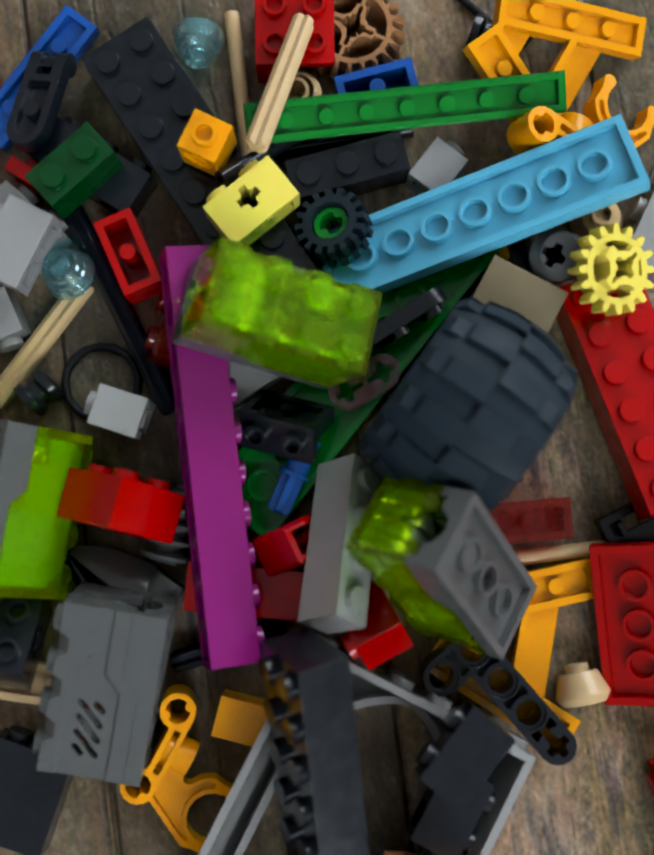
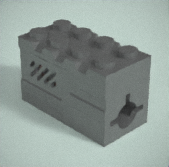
M81 582L72 593H67L64 604L59 603L57 605L53 629L59 630L60 637L57 645H51L46 663V670L52 671L53 678L51 686L44 687L39 711L46 713L44 727H38L32 750L33 753L39 754L37 771L62 773L140 787L152 754L179 598Z

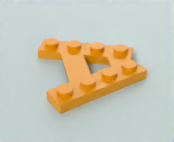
M496 0L492 28L462 50L479 77L486 79L530 74L519 56L529 36L564 44L548 72L565 70L566 106L568 111L600 53L631 61L641 57L647 18L576 0ZM520 117L507 118V120L511 124Z
M588 557L527 571L537 585V588L517 628L511 661L514 668L572 734L575 733L581 721L545 698L559 607L594 599L591 564ZM441 628L440 635L426 656L453 632ZM473 636L464 639L460 649L463 656L471 657L476 655L478 642ZM439 664L434 666L430 673L445 682L450 676V667ZM500 668L495 669L489 675V686L493 688L503 686L507 681L508 674ZM473 677L457 689L463 695L515 727ZM528 700L520 703L516 711L517 718L527 719L531 717L535 710L534 701ZM545 726L539 730L553 748L558 747L559 741Z

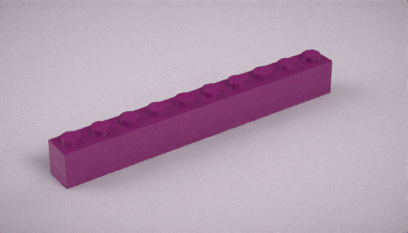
M215 245L165 246L159 255V266L202 666L209 670L259 663L261 659L260 651H262L261 641H264L265 637L261 625L257 626L255 609L260 607V593L257 584H252L251 567L255 566L256 556L253 543L248 542L246 526H249L251 523V511L248 501H243L242 484L246 483V467L244 461L238 458L237 444L241 443L242 430L239 419H234L233 403L237 401V386L235 379L229 376L228 362L231 361L171 343L190 264L200 255L213 260L218 257H216Z

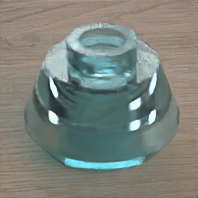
M199 17L182 19L172 31L179 57L185 61L187 66L197 69L206 68L208 64L216 61L226 38L217 23Z
M63 247L53 250L46 255L41 273L52 296L59 300H70L80 297L90 288L94 280L95 265L93 259L88 254Z

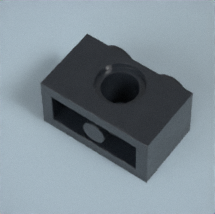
M4 590L0 602V685L31 690L52 616V611L45 596Z

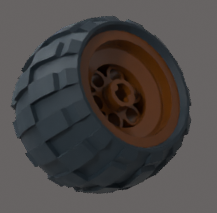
M473 296L459 300L361 437L360 454L372 462L371 470L395 495L399 491L425 496L435 511L444 513L441 508L445 500L441 498L440 493L444 486L476 492L490 513L506 497L531 466L562 420L577 388L576 369L565 362V353L547 332L520 313L492 301L484 305Z

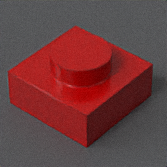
M12 155L4 166L6 172L15 181L43 197L25 177L38 163L31 158H27L24 163Z

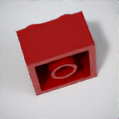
M88 463L87 470L69 468L56 516L125 535L173 544L185 496L169 491L170 483L146 478L145 483H143L144 479L139 478L140 473L115 467L113 471V469Z

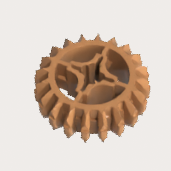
M334 0V41L338 43L339 51L335 53L334 66L317 67V74L322 76L330 72V82L333 85L335 76L398 60L402 52L400 46L405 41V33L401 31L404 28L403 16H397L399 12L397 2L388 4L389 0ZM368 15L379 24L384 36L377 34V29L367 23ZM359 24V35L356 32V36H351L347 43V33L350 36V32H355ZM357 54H367L363 57L353 58Z

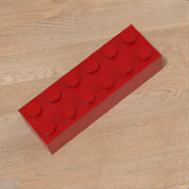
M573 283L559 287L569 294L556 319L638 520H642L654 515V309L646 290H643L642 292L647 300L645 303L635 304V311L622 313L616 316H605V313L593 314L591 313L592 303L581 305L579 300L583 293L581 290L572 291L571 286ZM607 293V295H609V296H611V297H615V298L618 297L617 293H615V294H609V293Z

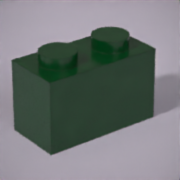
M85 122L31 169L25 177L55 211L65 219L123 168V165L114 150L88 122Z

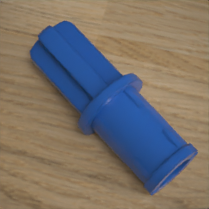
M317 442V451L322 445ZM287 459L285 466L279 467L278 470L282 473L267 504L270 510L283 516H288L291 513L303 483H308L310 480L307 478V474L312 464Z

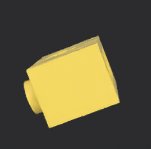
M269 155L261 161L255 159L246 164L240 170L237 180L228 187L221 185L213 190L206 198L207 203L203 206L207 219L237 255L300 206V193ZM245 198L251 201L256 200L257 206L252 208L248 204L243 205L242 200Z

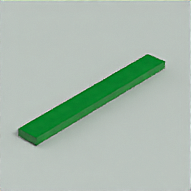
M565 70L287 99L271 143L517 118L537 106H546L556 113L567 112ZM259 102L243 104L246 135Z

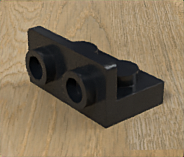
M261 389L239 410V421L242 430L240 445L295 461L313 464L317 459V440L334 422L335 407Z

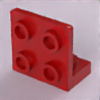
M255 0V65L258 83L268 82L291 20L299 12L303 15H310L314 19V30L299 67L334 66V0Z

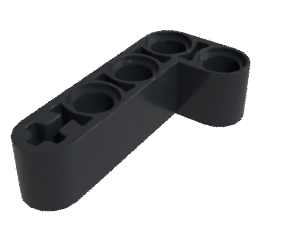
M452 633L422 661L420 676L428 691L440 697L449 696L473 677L544 760L558 766L565 765L575 756L577 744L573 734L505 656L503 660L490 657L481 647L474 656L466 657L461 654V644L464 639L471 637V634ZM439 664L450 667V676L442 684H436L429 680L431 669ZM499 668L506 669L508 673L506 683L499 688L490 687L488 679L492 671ZM528 700L534 701L535 710L532 716L527 719L517 718L516 711L520 703ZM545 726L559 741L558 747L553 748L539 730Z

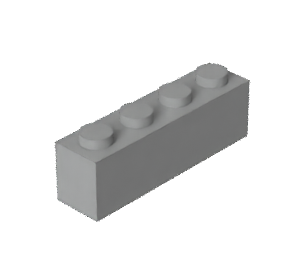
M355 453L320 463L317 467L298 622L325 634L366 628L373 560L360 544L374 547L381 480L371 470L372 463Z

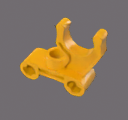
M606 74L593 83L592 92L583 106L584 115L576 112H566L560 116L546 106L533 108L509 125L506 133L509 146L516 153L521 154L611 118L608 109V97L610 91L617 83L615 77L611 74ZM649 106L638 112L633 129L628 130L636 148L650 139L654 125V106Z
M174 684L166 689L161 699L159 714L166 727L151 754L144 774L148 777L149 782L143 780L140 787L119 784L123 799L131 804L139 805L149 801L179 846L199 853L207 837L198 834L192 829L187 818L189 808L195 800L204 795L217 794L227 798L234 783L224 779L216 772L202 773L193 778L185 776L200 746V742L186 736L197 713V697L193 689L188 685ZM175 699L184 700L186 702V711L179 714L172 712L171 701Z

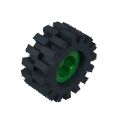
M337 187L335 195L331 188L324 189L325 196L320 197L318 192L311 195L314 199L312 204L306 200L301 206L305 213L297 212L295 218L299 224H294L295 232L298 234L296 236L298 241L312 260L315 259L322 266L327 262L330 268H337V260H340L342 265L346 266L350 264L349 256L353 255L356 260L362 256L358 250L359 247L367 250L370 244L366 237L372 238L373 231L370 227L372 222L361 201L357 199L354 193L349 191L347 194L344 188ZM336 220L341 227L337 232L330 234L326 225H330L331 221L334 223Z

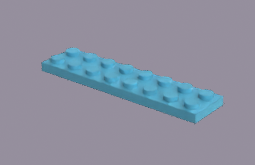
M618 114L370 214L369 217L372 222L370 227L373 234L372 238L366 237L370 244L367 250L359 247L358 250L362 256L357 260L353 255L349 256L350 264L343 266L340 260H337V268H330L326 262L322 268L327 285L346 292L354 298L355 303H359L651 190L650 179L621 114ZM340 227L332 229L328 232L330 234H333L340 229Z

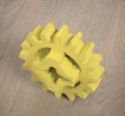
M614 223L590 229L588 236L580 237L577 240L581 249L570 252L569 256L577 261L576 267L568 269V274L576 275L577 281L572 284L571 290L582 291L583 294L580 297L579 303L581 305L592 303L591 313L593 314L605 313V316H616L622 313L635 311V304L645 303L647 300L642 291L653 289L654 284L647 279V275L654 272V266L647 265V259L653 255L652 250H642L641 246L645 238L643 236L632 238L633 228L630 226L620 229L619 224ZM608 243L612 244L613 246L607 247L605 244ZM607 293H609V294H615V293H617L618 297H616V298H615V297H611V296L607 295Z

